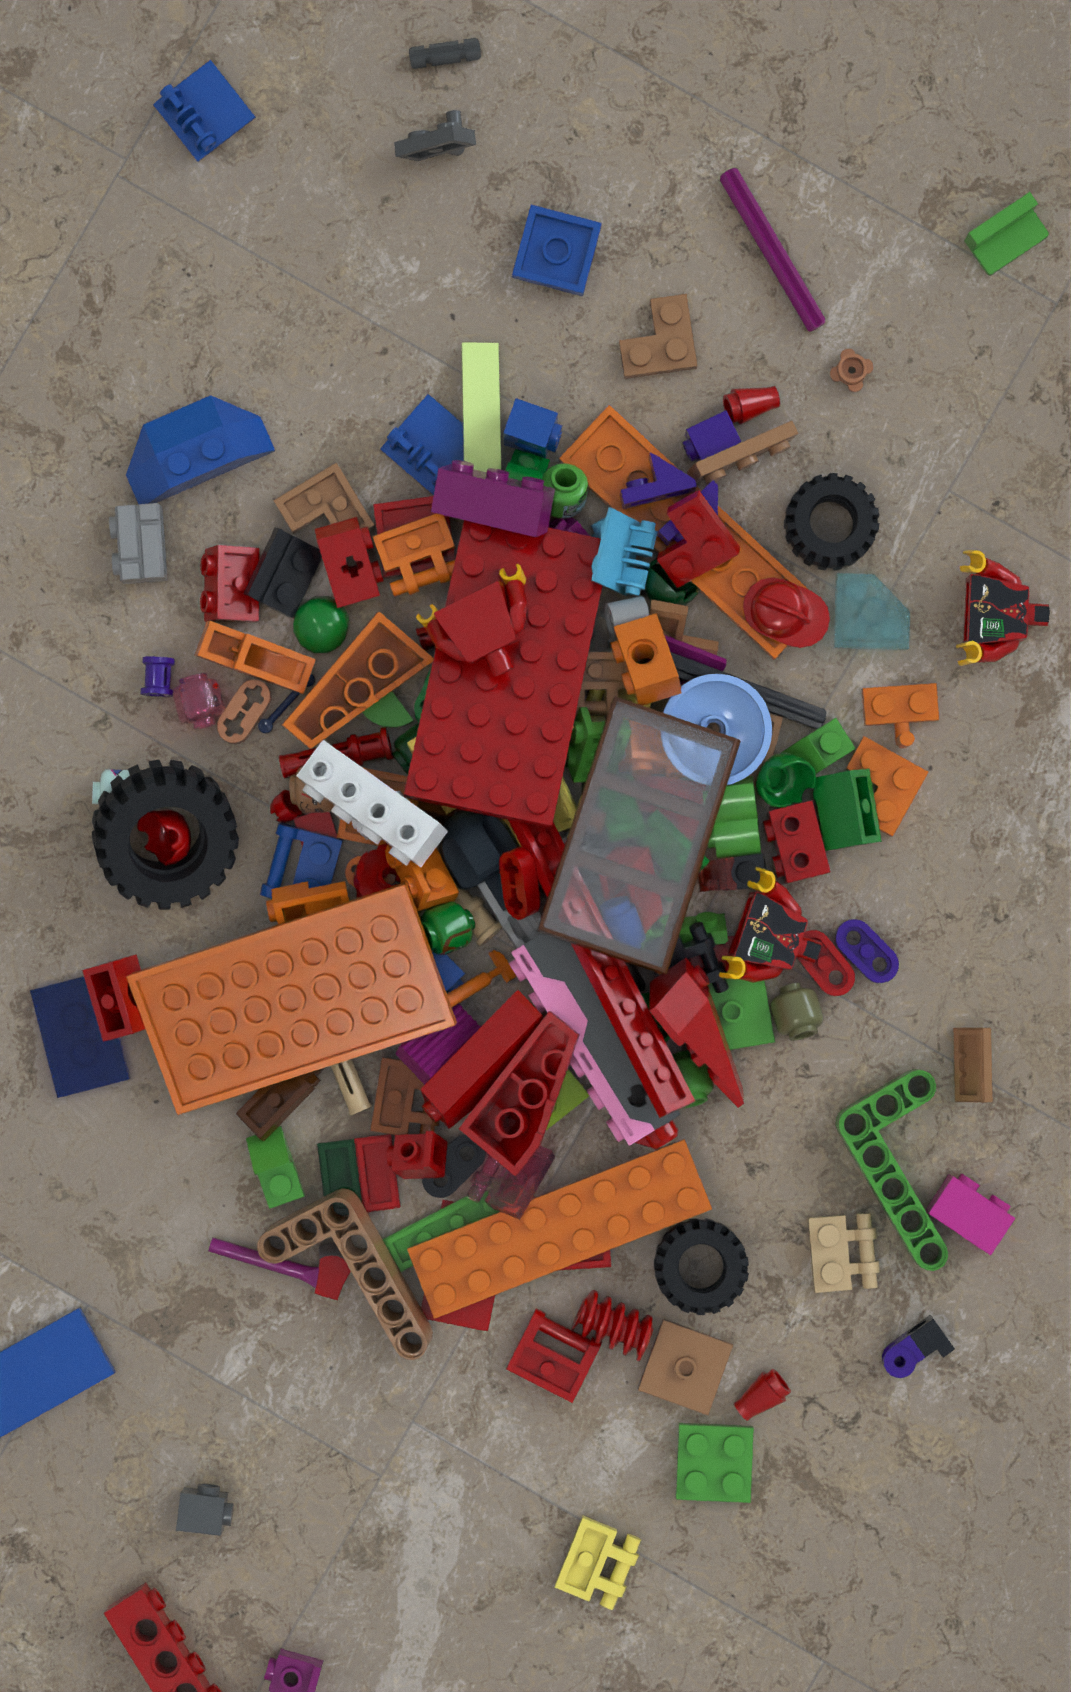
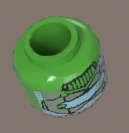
M567 463L556 464L548 468L543 474L542 480H544V486L555 489L550 515L564 519L579 514L585 507L589 488L587 476L580 468Z

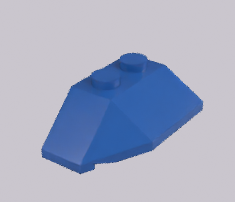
M210 395L143 424L126 477L138 504L158 503L273 453L275 449L260 416Z

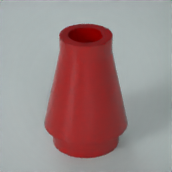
M775 386L731 389L729 394L723 396L724 411L727 410L732 423L738 422L742 425L771 409L779 408V393Z
M771 1369L767 1373L763 1371L742 1397L734 1403V1406L739 1414L748 1421L752 1417L785 1402V1397L791 1393V1390L775 1369Z

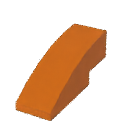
M213 621L206 622L194 656L301 694H304L316 659Z

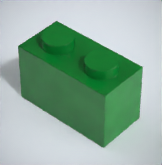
M870 769L849 770L816 777L813 798L818 807L819 828L825 851L882 842Z

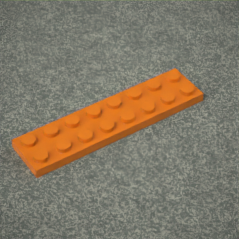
M610 405L559 458L561 463L575 465L580 468L587 476L589 489L608 507L640 523L642 520L656 523V531H659L670 520L666 514L668 507L692 494L689 493L623 509L620 491L627 488V482L640 478H647L648 483L654 482L649 462L650 453L657 455L674 467L676 466ZM698 486L696 487L695 492L698 490L702 491ZM718 506V517L741 547L739 555L690 582L697 586L698 590L775 660L788 645L764 636L750 627L743 611L745 595L752 585L761 579L771 577L784 579L803 588H808ZM657 536L654 549L659 553L677 542L674 540L667 546Z
M684 1138L408 1247L407 1251L435 1319L712 1210V1206Z

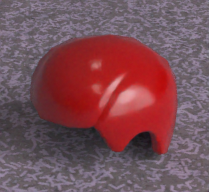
M158 808L148 812L138 820V831H143L148 835V842L144 848L155 854L159 862L165 865L175 864L188 854L191 846V831L184 815L171 808Z

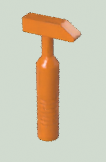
M496 950L489 952V956L497 968L488 973L481 972L447 993L452 1008L490 985L492 979L499 974L502 975L506 983L517 977L503 954Z

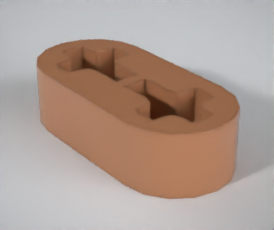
M251 679L239 687L217 722V731L224 741L230 744H240L251 735L272 701L271 691L264 682ZM258 687L262 688L260 695L264 698V701L261 704L253 703L250 709L246 711L244 707L249 701V698L245 695L248 689L255 691ZM241 712L245 714L240 723V726L244 729L241 735L234 733L231 737L227 736L226 734L229 729L225 726L228 719L235 721Z

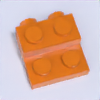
M307 881L271 889L272 900L266 901L270 922L277 921V924H281L348 902L350 899L345 881L309 888Z

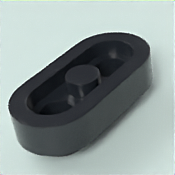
M465 1134L458 1136L447 1146L445 1174L448 1178L447 1184L437 1186L433 1178L422 1179L424 1189L433 1197L445 1198L450 1196L483 1164L486 1152ZM469 1146L474 1150V1157L471 1160L461 1158L460 1150L463 1147Z

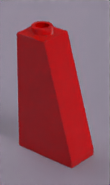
M519 990L420 1089L425 1101L422 1108L433 1122L436 1123L441 1120L450 1129L470 1113L543 1020L542 1014Z

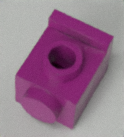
M281 1648L277 1659L272 1657L269 1659L264 1680L271 1681L268 1691L315 1692L324 1661ZM288 1672L296 1673L298 1681L296 1683L286 1681L285 1674Z

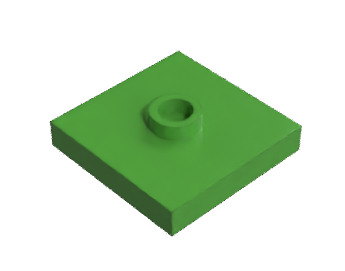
M726 978L729 988L722 993H716L712 983L708 985L730 1050L775 1042L765 981L752 983Z

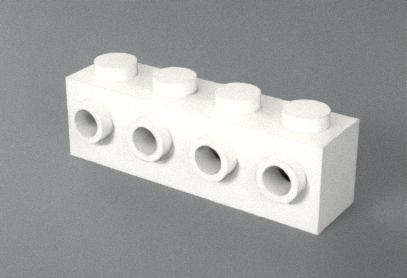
M322 740L296 775L306 784L302 791L318 803H321L324 798L334 805L331 812L349 824L352 819L356 820L363 826L359 831L377 845L383 840L392 846L388 853L406 866L412 861L419 867H422L448 832L438 821L324 740Z

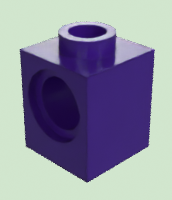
M727 410L686 429L685 437L687 440L683 441L682 445L691 462L697 460L698 462L741 443V439Z

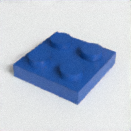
M531 205L512 278L583 296L602 223Z

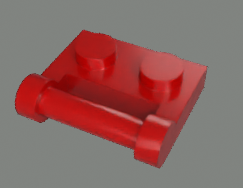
M536 1308L506 1370L573 1403L602 1345V1341L598 1344L595 1343L594 1337L590 1340L574 1331L571 1332L570 1329L546 1318V1313ZM538 1330L583 1352L584 1354L580 1362L578 1363L535 1341L534 1338Z

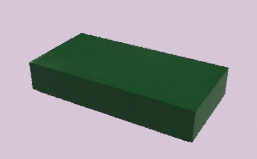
M354 1139L317 1143L323 1196L343 1188L355 1192L362 1202ZM341 1202L333 1203V1209L338 1215H349V1210L345 1204Z

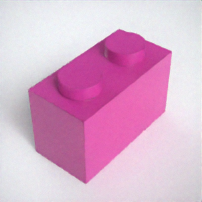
M961 1173L958 1179L948 1174L926 1207V1213L987 1254L992 1255L1015 1220V1217L1007 1213L1011 1206L993 1194L988 1200L976 1191L980 1185Z

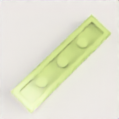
M462 342L463 461L473 463L474 470L487 472L489 468L501 470L499 343Z

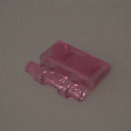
M540 1146L516 1177L503 1167L498 1178H495L494 1176L501 1164L487 1153L488 1158L480 1171H476L470 1180L472 1186L466 1196L470 1200L479 1203L484 1193L489 1192L485 1202L490 1208L520 1220L556 1157L552 1150Z

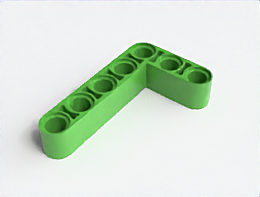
M912 1069L842 1109L836 1117L835 1126L914 1262L927 1271H935L945 1265L948 1259L947 1247L879 1133L880 1129L925 1104L934 1096L936 1082L932 1075L924 1070ZM915 1076H922L927 1083V1089L921 1096L914 1097L908 1089L909 1081ZM885 1094L890 1095L894 1099L895 1108L888 1115H880L876 1109V1102L881 1096ZM853 1113L859 1114L863 1120L862 1129L856 1134L847 1133L844 1128L846 1117ZM870 1146H878L882 1152L880 1162L874 1166H867L863 1160V1153ZM896 1178L900 1182L901 1190L896 1197L886 1198L882 1192V1185L887 1179ZM910 1210L916 1211L920 1217L918 1226L912 1230H905L901 1225L903 1214ZM927 1243H935L938 1247V1256L932 1262H923L920 1257V1250Z

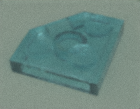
M837 573L834 648L908 650L910 611L875 574Z

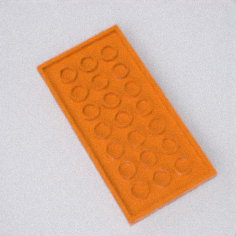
M407 882L133 972L126 976L177 1115L455 1026L457 1023Z

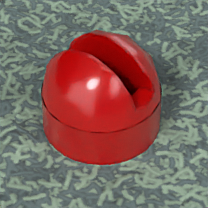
M283 790L275 796L270 804V813L276 814L278 817L276 819L277 822L287 823L302 814L297 804H292L288 790Z

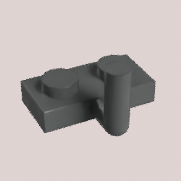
M461 111L446 112L447 122L438 124L437 130L431 132L427 130L413 131L408 133L407 139L394 142L395 155L399 158L421 161L442 154L459 156L464 152L465 148L476 145L475 130L462 128Z

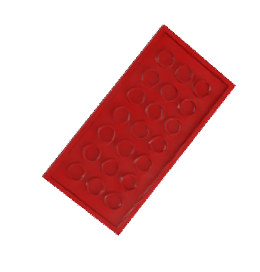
M464 520L445 607L496 581L503 582L500 576V570L503 568L508 577L514 576L517 573L516 564H520L526 577L524 585L527 599L525 628L519 633L520 641L506 647L515 668L497 677H494L485 658L474 664H469L466 660L456 661L436 648L406 781L404 798L552 828L602 585L592 581V562L598 554L601 538L549 527L547 533L538 537H532Z

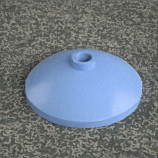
M707 674L684 683L681 686L682 693L669 698L663 713L705 728L712 722L716 723L719 727V733L739 739L741 743L727 785L736 783L749 776L764 760L772 738V721L763 698L745 681L725 674ZM660 731L664 753L672 766L689 780L710 786L721 752Z

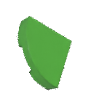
M392 691L362 712L371 722L387 728L403 727L414 721Z

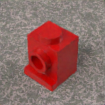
M426 1131L425 1134L395 1135L394 1145H390L387 1149V1163L392 1168V1171L403 1179L444 1178L448 1142L434 1131Z

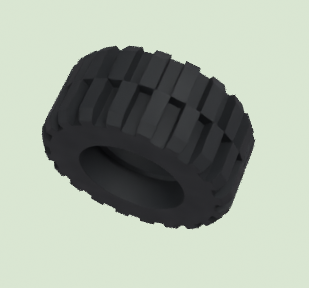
M160 760L149 761L150 768L140 770L137 764L128 769L130 776L123 780L118 775L111 781L112 791L110 793L103 791L98 799L100 809L95 810L93 813L92 824L94 830L92 831V840L99 866L103 869L104 876L111 886L117 885L119 894L127 900L135 896L137 905L148 908L151 902H156L159 910H170L171 903L176 902L180 903L181 908L192 905L191 898L199 895L203 900L211 894L209 887L213 883L220 886L226 879L224 869H232L236 857L233 850L238 848L239 843L235 816L225 793L221 792L218 783L211 776L205 778L201 769L193 765L188 770L184 769L182 761L170 760L169 766H162ZM162 807H177L192 813L196 817L200 828L198 838L188 854L179 862L171 865L147 860L134 852L130 844V834L138 820L148 812Z

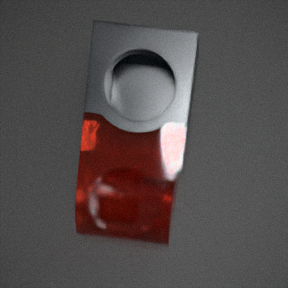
M765 854L710 860L698 874L699 892L752 889L748 887L747 882L758 883L760 880V873L755 868L760 867L767 870Z

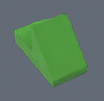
M834 718L781 753L786 752L802 757L811 764L817 774L856 748L837 718Z
M279 1126L265 1141L260 1140L256 1135L247 1137L246 1141L255 1175H258L269 1209L305 1197L282 1126Z

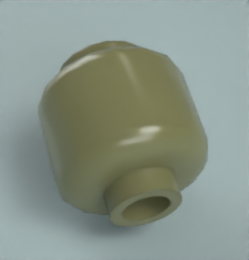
M800 983L781 987L779 989L780 994L770 1004L778 1032L783 1036H789L791 1041L806 1039L817 1034V1028L823 1023L824 1017L816 992L810 988H801Z

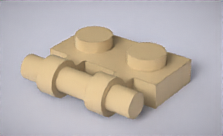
M871 1213L856 1214L857 1228L847 1229L846 1216L844 1214L807 1218L815 1293L852 1290L851 1275L862 1274L863 1289L878 1287L876 1273L880 1272L879 1261L875 1260L873 1241L877 1239L876 1227H872ZM848 1241H859V1262H850Z

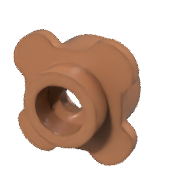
M845 349L840 354L841 360L838 365L831 369L830 377L834 382L841 381L846 384L851 392H858L863 388L862 381L865 376L873 371V363L871 360L864 359L862 356L855 354L853 349ZM850 367H853L855 369V373H849L848 369Z

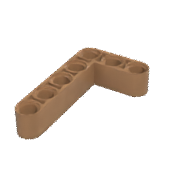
M343 1188L336 1190L276 1221L261 1235L257 1242L258 1253L264 1261L273 1264L283 1262L331 1236L396 1352L407 1360H415L424 1355L433 1337L431 1325L355 1192ZM341 1202L345 1204L349 1210V1215H338L333 1209V1203ZM309 1219L313 1221L317 1227V1232L309 1233L305 1231L301 1225V1220ZM360 1235L364 1237L367 1242V1248L362 1249L354 1246L351 1236ZM270 1236L280 1237L284 1241L285 1249L274 1248L270 1243ZM377 1267L381 1269L386 1279L382 1281L373 1279L369 1273V1268ZM391 1299L399 1301L403 1305L404 1312L396 1313L391 1311L387 1301ZM414 1332L421 1337L422 1344L413 1345L409 1343L405 1333Z

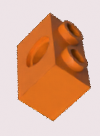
M657 613L614 626L616 641L610 642L616 664L624 663L626 673H622L621 677L627 695L634 694L637 703L643 706L681 694L679 675ZM643 658L651 659V661L646 664L636 663L637 661Z

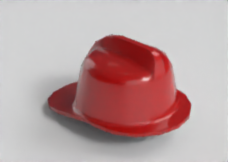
M774 577L761 579L750 587L744 598V616L750 627L758 633L788 646L797 648L812 646L820 641L828 630L830 616L828 607L823 599L811 590L787 580Z

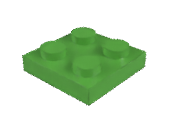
M679 1423L676 1500L751 1503L754 1427Z

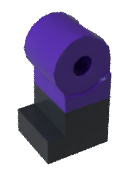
M929 1315L884 1348L882 1363L891 1376L905 1378L914 1371L918 1362L935 1350H938L944 1358L955 1348L933 1317Z

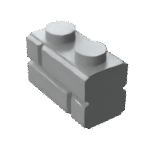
M158 503L116 506L115 516L109 517L111 539H117L118 553H112L113 574L120 575V581L123 584L168 581L162 506Z

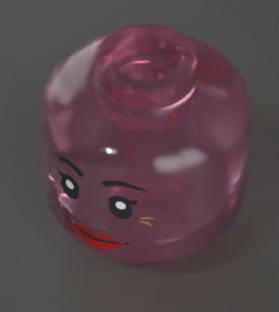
M207 673L179 679V685L173 690V699L179 721L185 724L193 723L194 730L216 725L214 718L222 715L225 710L219 682L214 678H208Z

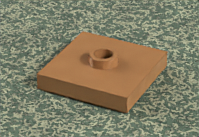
M663 1319L638 1390L709 1415L733 1344Z

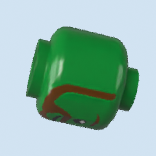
M454 901L428 909L421 916L420 920L431 951L437 955H446L464 948L472 940V930L475 928L473 915L468 909H463L460 904Z

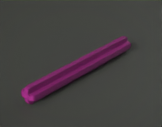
M732 168L725 171L720 176V182L806 329L811 332L820 328L825 323V317L739 170Z

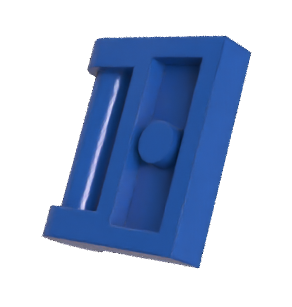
M278 823L276 834L279 837L267 883H262L260 895L272 899L271 889L281 887L293 839L304 842L293 884L308 881L309 888L332 884L344 839L285 823Z

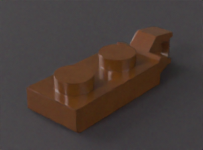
M324 1068L260 1088L237 1111L236 1115L260 1140L265 1141L316 1089L315 1086L321 1081L317 1076Z

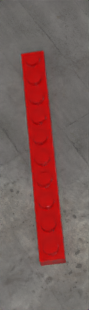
M508 820L521 846L532 854L536 864L537 878L548 898L565 846L554 822L550 829ZM574 866L558 915L559 921L613 940L577 867ZM571 943L659 1118L695 1102L625 962Z

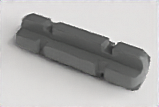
M477 38L464 39V43L458 44L457 40L429 44V48L425 49L424 45L411 47L409 49L410 64L412 68L417 69L427 67L426 64L432 63V66L459 63L464 58H466V61L478 60L481 58L480 43Z

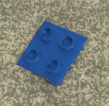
M211 60L176 87H173L171 84L165 86L160 91L162 97L153 104L197 162L256 118Z
M427 394L400 427H395L387 436L388 440L380 448L382 452L434 495L438 468L452 464L453 460L463 461V423Z

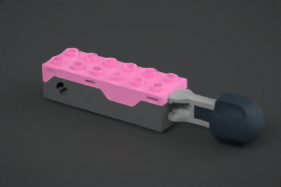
M465 810L455 812L444 823L443 827L448 832L439 843L438 850L459 889L469 890L475 886L479 888L516 949L511 952L515 959L509 962L519 981L522 982L527 978L534 989V992L528 996L540 1013L552 1011L580 1034L570 1064L579 1078L586 1075L592 1087L587 1089V1092L597 1109L600 1110L606 1107L612 1118L606 1121L616 1140L620 1142L625 1139L629 1146L636 1143L653 1149H658L678 1136L679 1130L673 1119L679 1116L680 1112L677 1110L659 1118L646 1092L643 1094L644 1101L642 1103L632 1104L628 1101L627 1098L632 1095L630 1088L634 1085H642L571 943L537 932L542 916L540 910L529 917L517 920L505 908L499 859L503 853L521 847L510 828L502 818Z

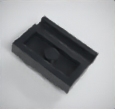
M274 528L243 594L289 618H294L322 559L320 549L284 532L280 528Z

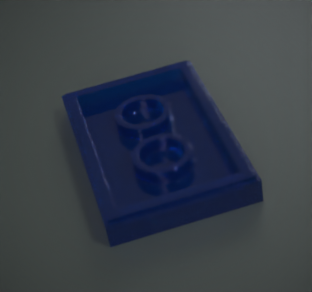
M84 977L30 990L57 1098L131 1079L120 1037L104 1042L102 1040Z

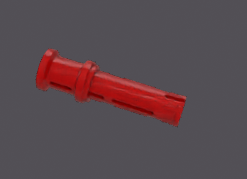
M387 727L380 728V732L359 737L356 733L351 734L350 737H347V741L331 745L359 766H363L365 761L386 757L387 760L393 759V750ZM316 748L279 755L284 779L291 777V775H296L297 770L305 765Z

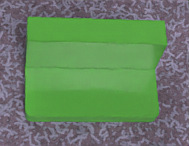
M1030 192L969 232L964 242L987 275H993L1048 237L1049 232L1034 212L1038 203Z

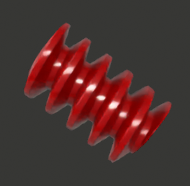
M592 1290L580 1305L573 1321L571 1332L578 1324L582 1325V1337L584 1338L592 1330H595V1343L599 1344L608 1336L610 1337L609 1349L613 1350L621 1342L623 1343L622 1355L626 1356L635 1348L637 1349L636 1361L640 1362L654 1330L652 1328V1316L648 1314L639 1322V1310L633 1308L625 1316V1303L619 1302L612 1310L611 1297L606 1296L598 1303V1291Z

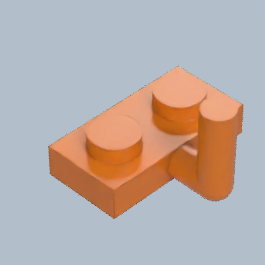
M937 683L861 689L864 726L894 724L896 745L899 748H907L915 740L913 733L910 732L909 723L939 720Z

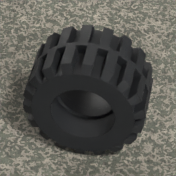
M829 473L825 477H822V474L815 476L810 482L806 481L800 486L786 509V517L784 519V529H786L787 533L785 536L786 541L792 545V552L795 556H801L804 559L803 563L808 566L813 564L818 566L819 570L824 571L827 568H833V571L841 570L844 566H851L856 563L858 559L865 555L875 541L880 524L878 523V517L880 516L879 508H875L873 494L870 493L868 495L864 490L866 486L862 482H859V484L853 482V477L845 475L844 478L838 477V473ZM824 502H834L842 505L849 512L853 521V528L845 540L836 543L827 542L820 539L813 532L810 525V515L817 505Z
M694 1218L689 1219L688 1222L676 1224L675 1228L670 1232H666L662 1242L658 1244L656 1249L654 1269L659 1288L673 1306L676 1305L681 1311L686 1313L693 1312L697 1315H705V1313L712 1312L715 1314L721 1312L720 1309L725 1306L730 1307L734 1303L733 1300L742 1294L745 1281L747 1282L749 1275L747 1272L749 1266L748 1257L741 1241L727 1226L711 1219L699 1220ZM698 1244L709 1245L716 1249L723 1261V1271L720 1278L713 1285L706 1288H695L688 1285L682 1279L679 1272V1261L682 1254L688 1248Z

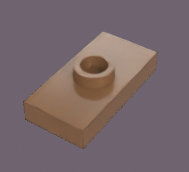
M953 1028L955 1102H993L991 1028Z

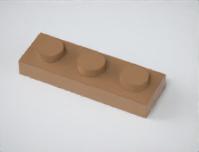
M789 421L696 462L687 473L695 479L696 483L703 480L706 485L713 480L717 482L727 476L725 471L737 466L738 470L741 471L759 462L757 456L769 452L772 457L791 448L789 442L799 433L793 421Z

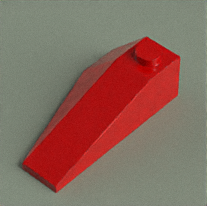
M685 958L668 969L667 975L661 974L650 982L649 1011L679 1047L686 1043L691 1053V1059L698 1067L703 1064L708 1066L707 1070L713 1083L739 1108L744 1104L743 1087L708 987L710 981L699 965L693 967L688 959Z

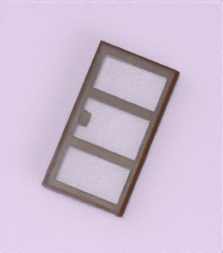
M614 696L537 932L654 971L658 974L667 975L741 741Z

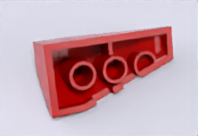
M552 1011L547 1013L458 1128L515 1177L519 1175L540 1148L580 1036Z

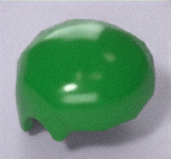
M314 596L298 608L293 620V633L300 646L312 653H329L340 647L345 641L350 623L349 614L344 606L337 608L334 598L330 596Z
M786 752L775 754L763 764L757 775L756 788L758 795L769 806L777 808L801 803L803 792L808 788H815L816 772L811 764L802 757Z

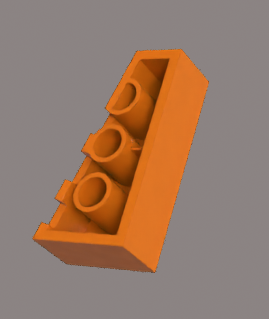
M377 612L281 725L306 747L312 749L322 740L431 664L434 658L382 613Z

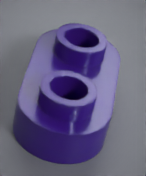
M852 919L840 924L835 932V943L840 952L868 980L875 983H885L893 979L899 969V960L895 952L865 922ZM850 931H856L860 936V940L856 945H850L847 942L846 937ZM877 957L884 959L886 964L881 972L875 971L872 966L873 960Z

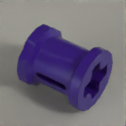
M155 656L143 657L142 663L146 665L145 685L141 688L140 694L152 697H173L174 690L170 689L171 667L175 665V659Z

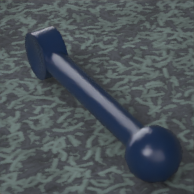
M313 674L310 675L306 687H311L315 683ZM292 691L268 719H262L258 723L260 732H271L273 723L300 693Z

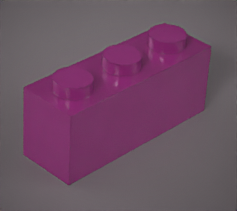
M453 460L452 464L438 468L431 512L538 537L548 531L555 489L544 486V480L538 478L522 477L521 481L508 478L509 472L489 468L487 472L474 470L473 463Z

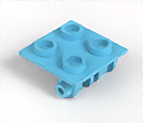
M608 507L606 518L602 521L600 528L601 541L598 554L592 562V581L625 596L627 594L639 596L640 591L645 590L648 571L633 567L650 568L649 563L635 559L636 555L652 557L653 553L638 549V547L654 549L658 531L655 530L656 523L642 520L640 523Z

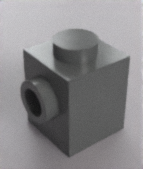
M198 1484L197 1489L184 1487L180 1493L176 1531L221 1536L224 1527L231 1526L234 1503H227L229 1492H221L220 1486L214 1484Z

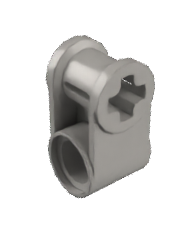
M643 596L606 603L600 611L601 618L606 620L610 636L607 641L609 648H611L610 642L616 641L614 626L649 616L648 606Z

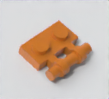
M436 513L372 536L385 573L400 568L402 573V579L389 583L394 597L407 592L409 595L420 592V587L440 581L441 584L451 581L450 577L452 576L455 560L445 563L442 553L454 549L455 545L444 515ZM429 557L432 558L434 567L413 574L410 564Z

